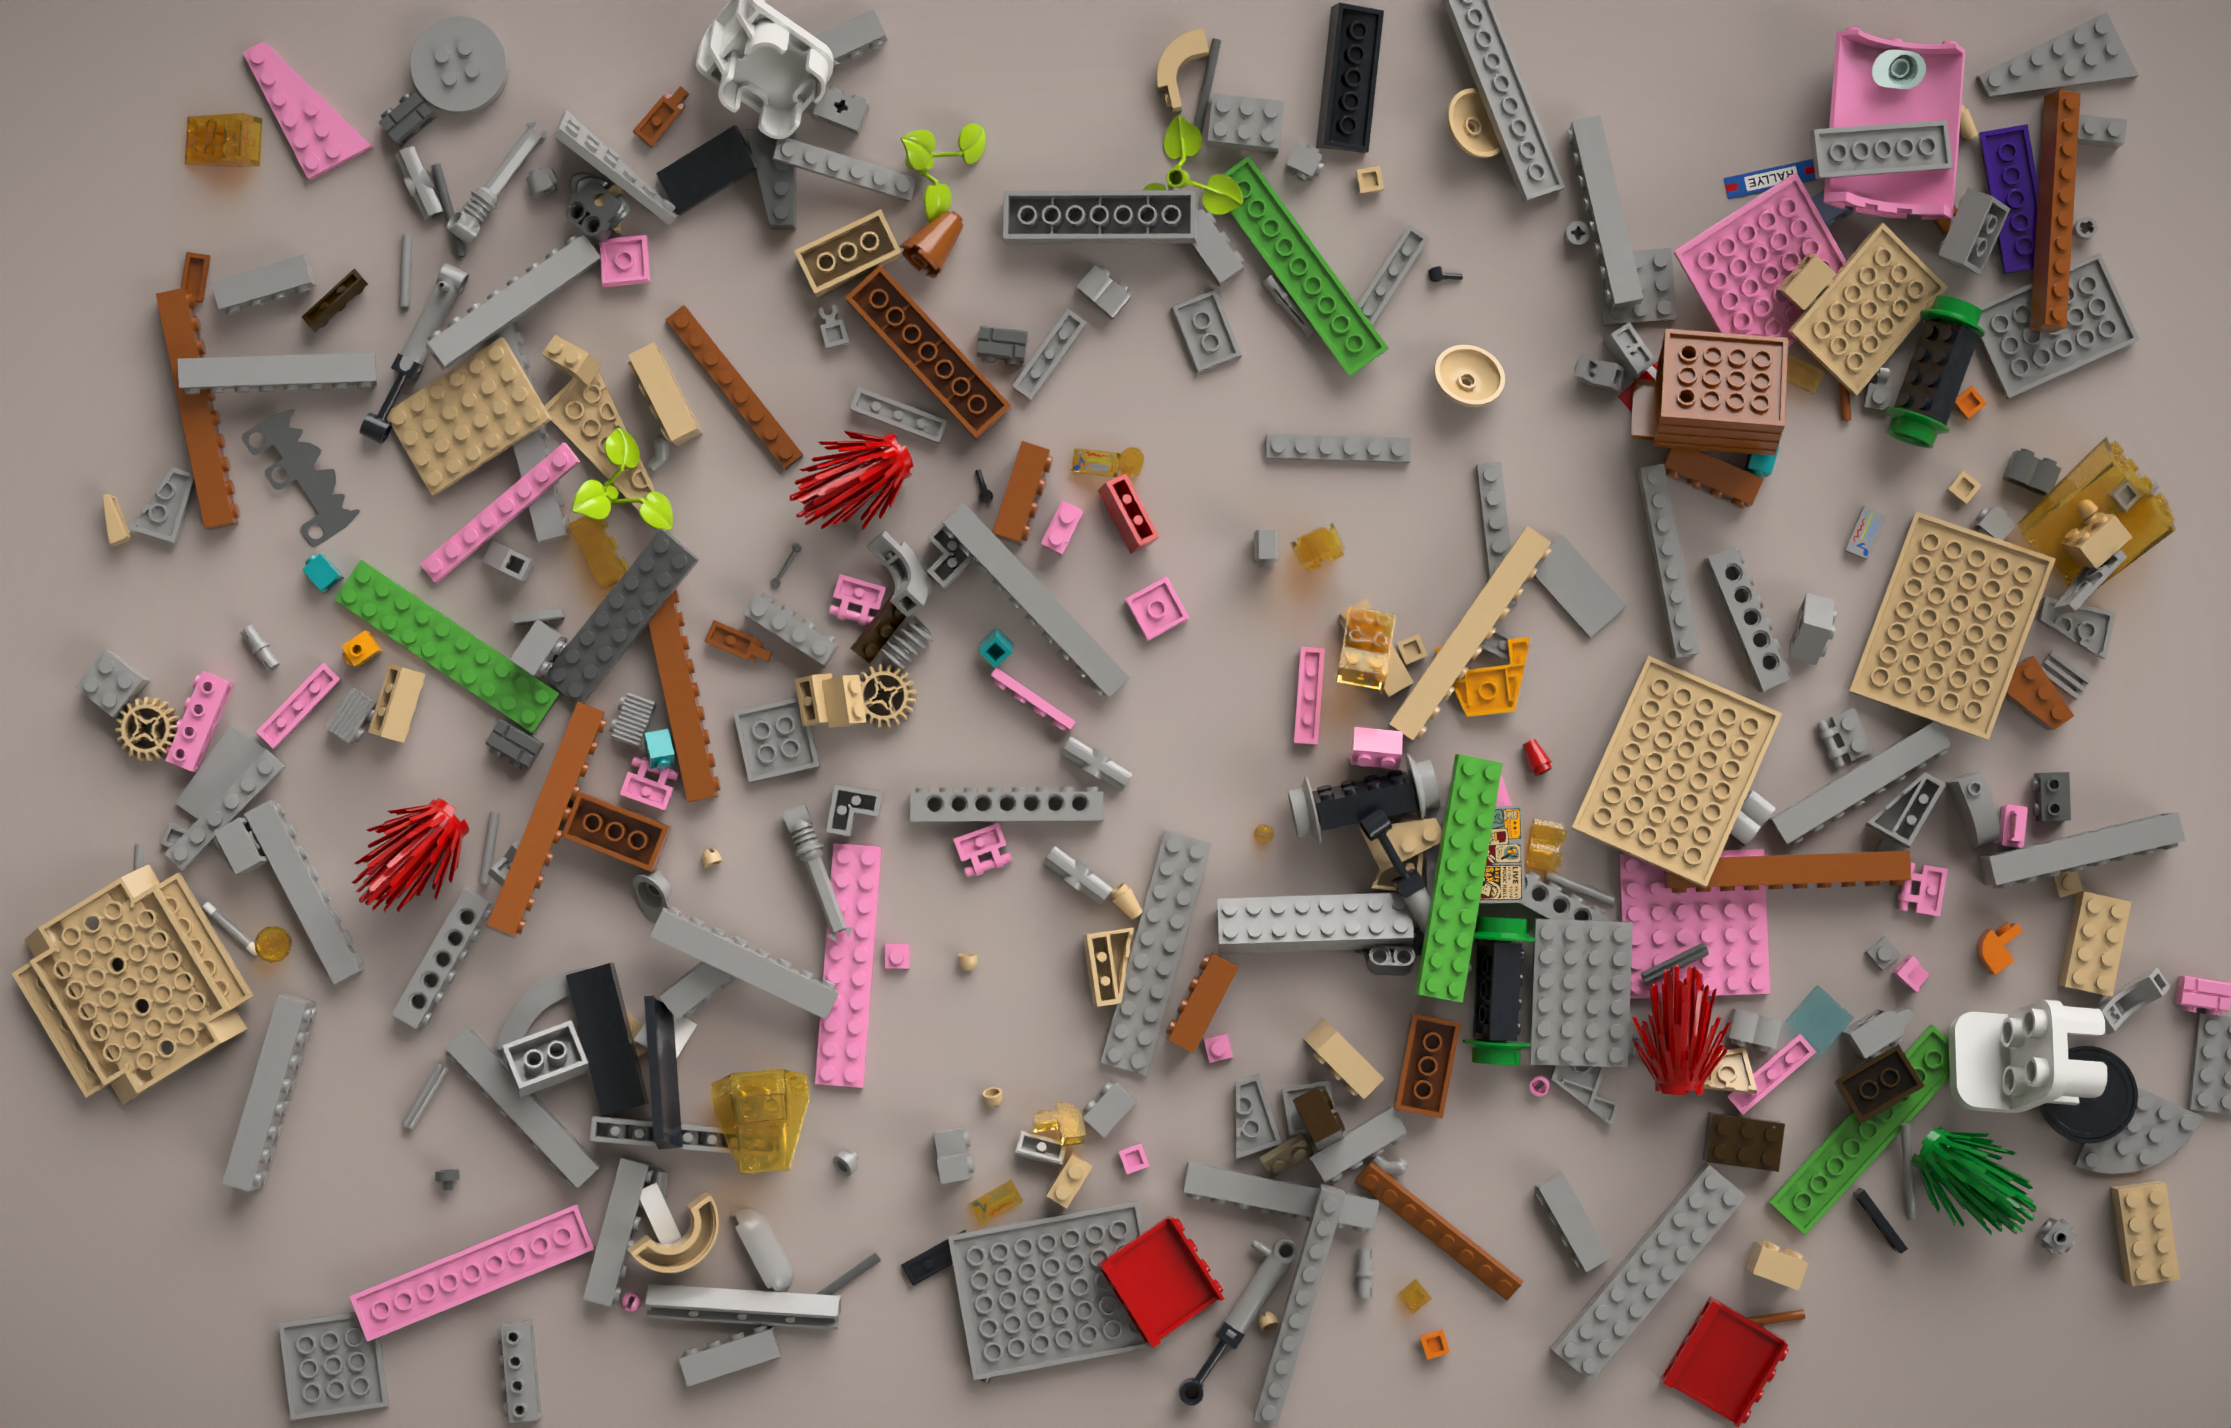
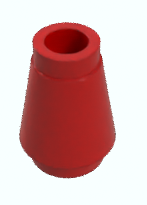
M1536 739L1523 744L1530 772H1533L1535 776H1539L1552 769L1551 759L1539 743H1537Z

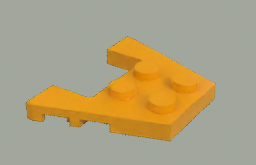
M1530 637L1507 639L1510 657L1509 665L1469 669L1461 680L1456 678L1452 685L1467 717L1516 711ZM1442 647L1436 648L1437 654Z

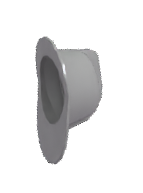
M655 870L646 876L636 875L632 882L643 914L654 924L662 908L668 909L667 901L672 891L671 885L663 877L660 870Z

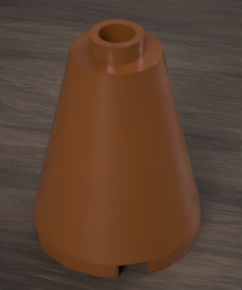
M945 211L900 245V248H904L902 255L918 271L923 268L928 271L926 276L936 278L941 273L963 229L961 216L954 211H951V213Z

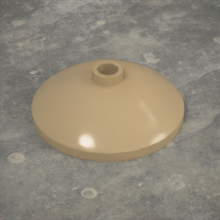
M1469 88L1457 93L1449 102L1446 113L1447 126L1453 140L1464 152L1471 156L1489 158L1496 155L1502 149L1478 89Z
M1457 345L1450 347L1441 353L1434 367V378L1441 392L1452 401L1464 406L1480 407L1494 402L1502 393L1505 385V374L1499 361L1486 350L1476 346Z

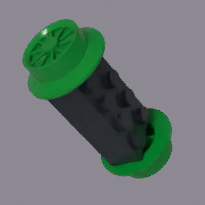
M1939 295L1936 296L1932 309L1920 311L1919 316L1925 320L1904 381L1894 407H1886L1884 409L1885 414L1891 418L1887 434L1914 446L1933 448L1937 435L1949 433L1950 429L1947 427V423L1978 338L1985 335V331L1978 325L1982 314L1980 308L1954 297Z
M1479 916L1478 931L1474 932V938L1492 940H1477L1473 1037L1481 1039H1463V1043L1472 1047L1471 1062L1520 1065L1521 1050L1530 1047L1531 1043L1517 1042V1036L1521 1030L1518 1015L1522 1007V1000L1519 995L1520 987L1523 984L1521 963L1524 960V950L1522 943H1512V941L1536 942V939L1527 934V919Z

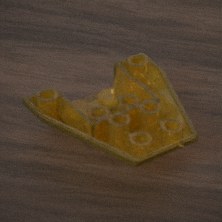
M785 1069L732 1073L711 1083L712 1108L740 1175L789 1171L809 1102L808 1074Z

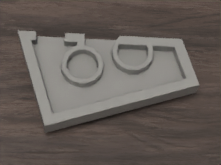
M172 467L155 490L156 493L148 504H145L141 514L128 529L177 543L195 484L193 473Z
M2119 550L2098 569L2083 566L2053 609L2059 615L2076 612L2080 609L2082 603L2127 556L2122 550Z
M2043 597L2038 621L2103 660L2106 659L2116 612L2082 605L2074 613L2069 612L2059 615L2053 609L2059 599Z
M1259 1074L1236 1081L1237 1159L1282 1144Z

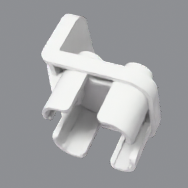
M730 0L705 32L700 42L696 59L697 70L719 86L718 95L723 106L735 113L740 108V102L742 101L760 114L759 130L774 139H784L792 135L800 124L802 112L812 101L817 104L825 94L826 83L832 76L834 66L833 54L823 42L766 4L765 0Z
M2039 1000L2010 1014L1968 1012L1955 1018L1948 1032L1950 1090L1954 1100L1958 1105L1968 1110L2020 1113L2045 1103L2079 1104V1097H2099L2104 1092L2107 1083L2106 1064L2095 1061L2069 1060L2067 1034L2103 1035L2105 1033L2103 1013L2099 1009L2063 1006L2060 1001Z

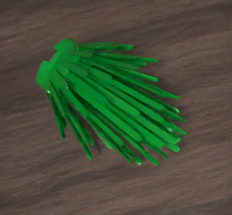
M1941 1126L1939 1129L1935 1127L1921 1142L1923 1146L1920 1154L1914 1153L1911 1165L1919 1170L1928 1198L1931 1200L1932 1205L1935 1206L1936 1211L1939 1212L1940 1207L1933 1189L1953 1225L1955 1226L1956 1221L1951 1211L1960 1225L1964 1227V1221L1939 1184L1940 1182L1962 1209H1966L1991 1236L1992 1231L1986 1226L1984 1218L1999 1232H2002V1224L2014 1234H2017L2016 1229L2023 1232L2022 1227L2014 1222L2018 1221L2020 1224H2025V1219L2019 1216L2018 1212L2030 1221L2034 1220V1216L2023 1209L2021 1205L2032 1212L2036 1211V1206L2033 1204V1200L2025 1196L2027 1195L2026 1192L2009 1182L2014 1181L2027 1189H2033L2028 1184L2030 1181L1986 1158L1988 1156L2001 1160V1156L1978 1148L2014 1155L2016 1152L2002 1149V1146L1992 1145L1991 1143L1994 1140L1976 1138L1987 1137L1990 1133L1948 1132Z

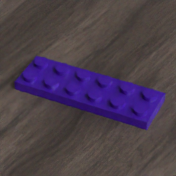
M2028 124L1980 132L1978 136L1989 195L2010 208L1997 238L2003 274L2033 270L2039 185Z

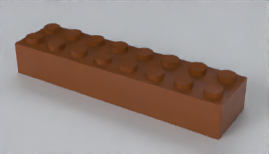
M881 265L845 297L850 306L976 441L1012 409L1010 403Z

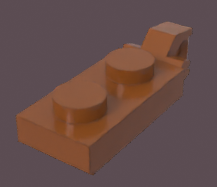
M680 86L673 95L669 92L665 96L663 95L632 132L652 148L681 115L686 107L682 103L690 94Z
M713 620L704 641L753 662L756 661L757 657L769 662L773 654L761 648L764 642L759 641L758 638L716 620Z

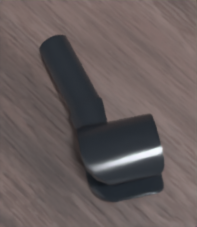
M1441 266L1428 270L1429 278L1432 282L1447 279H1463V274H1443Z
M981 469L976 470L975 473L980 488V501L984 503L981 497L983 492H989L992 500L993 493L990 489H987Z

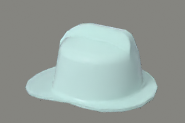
M1887 50L1875 59L1872 66L1873 80L1879 86L1885 88L1911 89L1923 80L1926 73L1924 59L1912 51Z

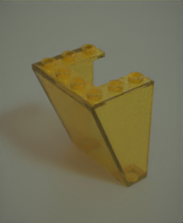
M2107 437L2018 522L2021 534L2035 549L2039 547L2045 555L2056 558L2054 565L2063 574L2068 587L2083 566L2077 565L2060 543L2065 539V535L2070 530L2078 528L2083 523L2076 511L2077 504L2080 501L2091 500L2098 507L2096 512L2115 515L2132 536L2119 549L2127 556L2126 559L2100 586L2176 530L2173 523L2176 519L2171 513L2172 510L2168 506L2169 502L2162 493L2156 494L2152 490L2154 485L2146 475L2141 477L2137 472L2139 468L2131 458L2127 460L2123 454L2124 450L2116 441L2111 442ZM2124 478L2126 480L2129 479L2143 495L2127 512H2122L2107 495Z

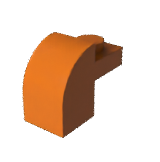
M2004 923L1996 929L1997 934L1992 929H1986L1979 937L1977 954L1989 974L1996 975L2015 961L2004 945L2023 932L2018 923Z

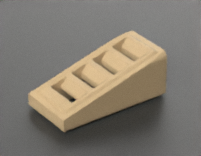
M108 493L103 495L109 545L118 546L132 540V535L116 497Z

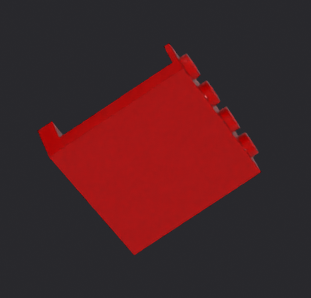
M1167 1216L1096 1264L1145 1343L1152 1348L1161 1343L1160 1339L1215 1301L1225 1299L1221 1294L1223 1292L1222 1286L1216 1279L1213 1280L1208 1273L1211 1271L1210 1267L1204 1259L1200 1260L1196 1254V1251H1198L1197 1246L1192 1239H1187L1184 1235L1185 1227L1178 1218L1174 1219V1217Z
M1710 1296L1661 1376V1381L1666 1386L1676 1388L1732 1421L1739 1428L1741 1423L1745 1424L1751 1415L1750 1408L1753 1403H1758L1764 1393L1762 1388L1765 1383L1771 1382L1776 1374L1775 1367L1778 1362H1782L1789 1352L1787 1348L1788 1343L1783 1338Z

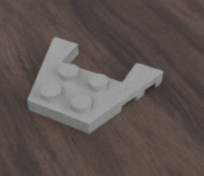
M1629 1034L1628 1054L1636 1056L1638 1050L1633 1042H1638L1640 1045L1641 1037L1639 1034ZM1555 1065L1550 1079L1608 1124L1613 1125L1619 1104L1596 1096L1605 1067Z

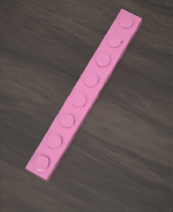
M562 443L420 565L432 581L438 583L577 466L580 460L567 443Z

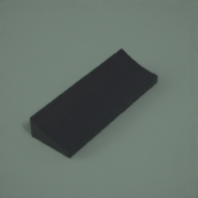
M1340 2L1331 7L1316 148L1359 153L1369 152L1384 10Z
M607 963L566 975L601 1116L649 1104L615 964Z
M654 995L644 996L654 1141L658 1150L683 1147L674 1017L667 1006L657 1000Z

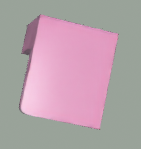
M1908 955L1892 974L1913 993H1919L1921 990L1919 987L1929 977V973L1919 965L1920 962L1914 956Z

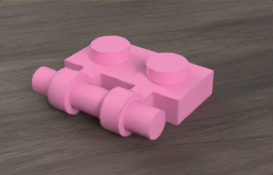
M840 574L833 598L840 599L842 602L840 607L831 604L829 614L837 616V619L840 620L849 619L856 621L858 625L865 627L874 618L869 615L870 608L880 610L886 587ZM849 603L863 606L861 613L849 610Z
M634 756L631 765L638 767L639 771L637 774L627 773L620 795L666 811L674 788L665 784L668 778L677 781L680 772L672 770L671 766L666 769H650L646 757L642 759ZM647 771L660 775L658 782L645 778Z
M999 823L953 839L961 862L968 859L972 861V866L964 868L967 878L973 875H983L984 871L995 867L997 869L1005 867L1004 864L1013 861L1010 852L1003 855L999 853L998 848L1007 845ZM991 851L993 858L980 863L978 856Z
M1911 863V880H1904L1901 893L1898 892V909L1908 911L1909 902L1916 903L1914 912L1940 916L1948 869L1922 865L1921 874L1914 873L1915 863ZM1913 880L1919 881L1917 895L1910 894Z

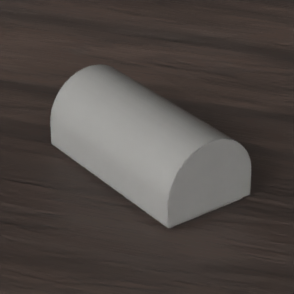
M1021 1130L1015 1155L1062 1167L1068 1142Z

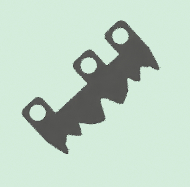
M295 409L272 415L242 435V441L253 455H258L272 445L276 447L282 459L265 470V476L276 490L284 488L297 479L319 515L301 527V531L309 544L317 546L346 528L359 514L360 510L350 511L343 509L342 505L345 495H333L336 485L334 469L313 470V465L322 450L311 443L298 441L303 430L289 427L290 418L295 413ZM255 432L261 433L265 439L263 446L260 448H254L249 443L250 435ZM280 467L286 470L287 479L284 482L277 483L272 479V471L275 468ZM312 524H320L323 527L324 533L321 538L313 539L309 536L308 528Z

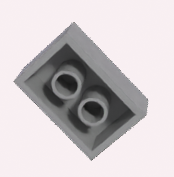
M1213 93L1207 146L1278 154L1284 101Z
M1967 188L1966 193L1960 199L1956 216L1950 222L1946 239L1940 244L1938 256L1957 268L1981 276L2010 208L1993 196Z
M571 1020L502 1045L503 1057L520 1098L589 1072L588 1060Z

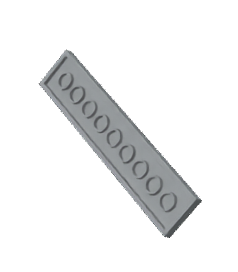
M1443 0L1522 202L1561 191L1565 188V185L1492 1Z
M1165 830L1126 968L1122 1001L1116 1004L1100 1063L1147 1076L1212 843Z

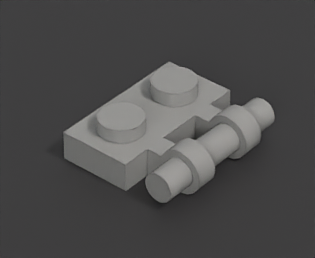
M1855 708L1830 717L1834 725L1831 728H1828L1825 720L1817 723L1820 731L1818 735L1821 740H1824L1829 751L1827 755L1830 760H1833L1836 768L1844 765L1841 755L1845 753L1849 761H1853L1874 752ZM1834 734H1838L1843 745L1842 747L1837 748L1832 737Z

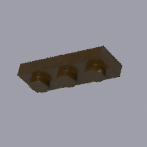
M354 268L311 307L302 318L314 332H317L320 328L326 326L328 321L337 312L342 311L350 300L362 293L368 283Z
M894 592L850 648L869 664L906 617L890 602Z

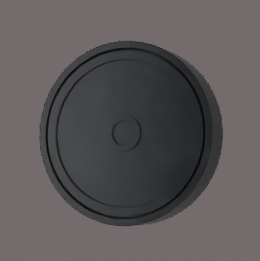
M2078 1046L2068 1049L2069 1060L2095 1061L2106 1064L2107 1083L2102 1095L2096 1098L2079 1097V1104L2077 1105L2042 1104L2039 1106L2041 1113L2048 1125L2056 1133L2070 1141L2082 1144H2096L2108 1141L2120 1134L2129 1125L2135 1114L2138 1102V1089L2134 1075L2121 1058L2106 1049L2095 1046Z

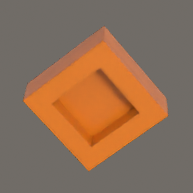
M1970 386L1957 396L1954 405L1964 418L1968 420L1987 403L1975 388Z
M1443 1329L1419 1335L1427 1360L1450 1353Z

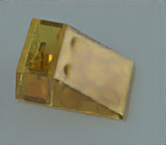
M245 113L188 116L185 164L230 167L260 166L262 118Z
M1348 606L1336 682L1384 689L1396 620L1395 613Z

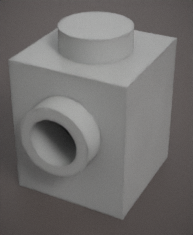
M1297 143L1285 169L1293 172L1292 175L1301 181L1306 179L1311 181L1314 175L1319 176L1324 166V163L1321 162L1323 155L1319 154V149L1311 145L1305 147Z
M1993 506L1988 509L1983 508L1975 518L1977 523L1973 527L1979 533L2003 541L2016 524L2008 518L2009 514L2007 511L1999 506L1997 508Z

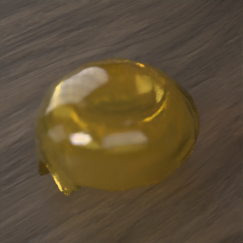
M267 926L256 936L255 951L264 961L270 963L282 961L291 951L292 939L287 931L281 927Z

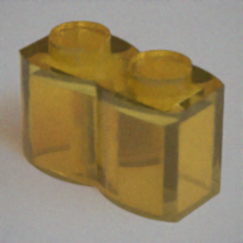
M1533 818L1524 866L1554 872L1556 867H1560L1562 853H1559L1560 843H1565L1567 830L1563 829L1564 824Z

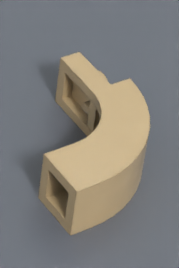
M1204 28L1187 32L1176 38L1166 48L1159 61L1157 90L1158 92L1167 90L1164 93L1166 107L1171 106L1172 113L1182 111L1176 81L1179 70L1187 62L1208 57L1209 55Z

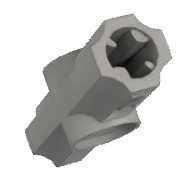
M406 147L395 154L396 159L405 176V184L411 196L415 198L424 220L427 221L439 217L444 213L443 207L434 191L435 185L427 169H424L415 147Z
M1072 736L1060 753L1070 761L1080 765L1081 769L1099 780L1100 778L1121 791H1123L1132 776L1130 771L1111 761L1110 757L1095 748L1091 749Z
M1054 846L1043 861V863L1061 875L1064 881L1079 892L1081 890L1100 905L1113 890L1112 887L1095 876L1092 870L1077 859L1076 861L1059 847Z

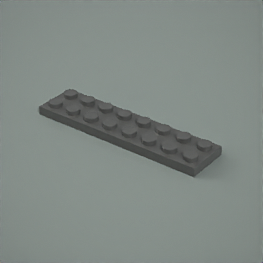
M661 528L562 651L560 656L554 661V665L547 676H543L575 705L577 702L584 704L697 564L699 559L670 533Z

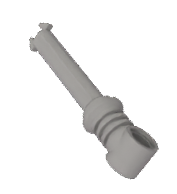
M536 121L526 123L528 126L527 130L483 187H478L476 190L473 189L471 191L472 196L470 197L472 201H467L466 204L468 206H463L464 211H457L449 219L446 228L465 244L471 242L479 233L480 224L478 222L484 221L482 217H487L486 212L490 213V211L497 209V196L540 139H546L547 130L543 129L540 134L533 130L537 123Z
M804 803L782 812L790 834H794L792 836V839L796 840L794 844L795 846L798 845L795 856L800 858V861L804 862L807 866L831 934L828 937L837 942L835 933L845 930L847 937H850L852 928H847L821 858L824 844L820 843L819 840H815L817 834H813L815 832L814 828L811 829L813 821L806 804Z

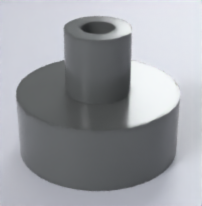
M459 1169L435 1171V1181H443V1190H453V1181L460 1179Z

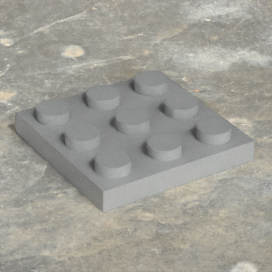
M1671 248L1632 251L1643 294V300L1639 305L1612 310L1611 303L1607 304L1605 298L1606 280L1602 281L1600 276L1604 326L1621 325L1628 322L1635 324L1677 320ZM1599 257V267H1600V266H1602V263H1601V259H1600V257Z
M798 697L733 712L749 782L820 766L811 726L803 727Z

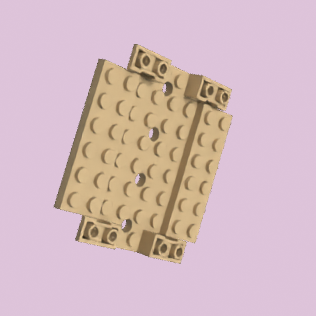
M150 864L117 879L38 927L24 939L35 958L11 973L85 1098L111 1084L123 1105L161 1083L167 1076L195 1059L212 1052L248 1030L238 1011L234 1008L254 997L181 873H176L160 883ZM91 916H95L99 920V926L95 930H91L87 924ZM117 957L121 958L124 962V967L119 972L115 971L112 967V962ZM141 999L146 1000L149 1004V1009L145 1013H141L137 1009V1003ZM165 1041L172 1042L174 1046L173 1052L169 1055L162 1051V1044Z

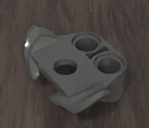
M578 172L573 174L569 180L570 191L573 195L566 208V216L594 241L605 242L611 235V229H615L629 213L630 207L622 194L615 198L604 188L608 185L607 181L590 173ZM600 194H604L606 202L604 205L597 207L595 205V198ZM583 211L582 216L578 218L579 213ZM599 225V229L594 232L595 227Z
M1413 927L1414 940L1412 948L1407 946L1378 945L1372 949H1355L1354 951L1364 955L1367 968L1371 973L1375 975L1404 976L1413 970L1416 957L1422 954L1424 934L1420 929ZM1381 958L1384 962L1378 963L1374 959ZM1398 959H1406L1408 963H1401Z

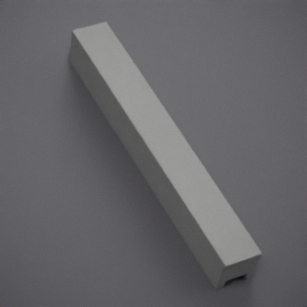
M647 1284L645 1306L647 1307V1318L838 1330L841 1296Z

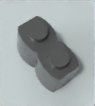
M2021 448L2020 451H2014L2002 479L2024 487L2036 494L2045 497L2050 496L2062 468L2056 466L2057 462L2052 459L2043 458V460L2034 457L2035 453L2030 450Z

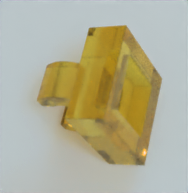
M1414 1279L1398 1293V1296L1413 1314L1432 1299L1417 1279Z

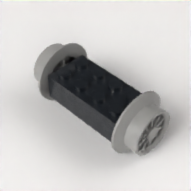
M1407 754L1406 765L1408 774L1406 771L1392 770L1388 772V775L1381 777L1369 775L1364 777L1363 781L1346 780L1341 782L1340 786H1320L1317 788V791L1311 790L1308 777H1304L1301 788L1288 790L1291 813L1298 838L1313 835L1319 843H1322L1320 826L1322 831L1356 824L1359 823V820L1379 808L1383 810L1387 817L1417 810L1419 819L1424 820L1427 809L1440 807L1439 790L1431 760L1415 762Z

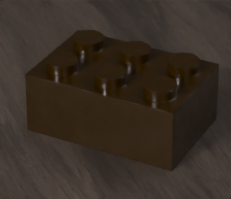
M1899 1044L1834 1082L1859 1125L1924 1087V1084Z
M1318 1086L1292 1099L1318 1151L1344 1138L1342 1133L1345 1131L1344 1124L1338 1112L1332 1113L1331 1110L1334 1107L1326 1090L1321 1092Z
M1708 1112L1702 1160L1710 1163L1779 1172L1785 1123Z

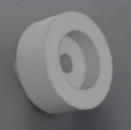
M841 1151L833 1158V1164L840 1174L848 1177L857 1170L856 1160H858V1155L855 1152L849 1154L846 1151Z

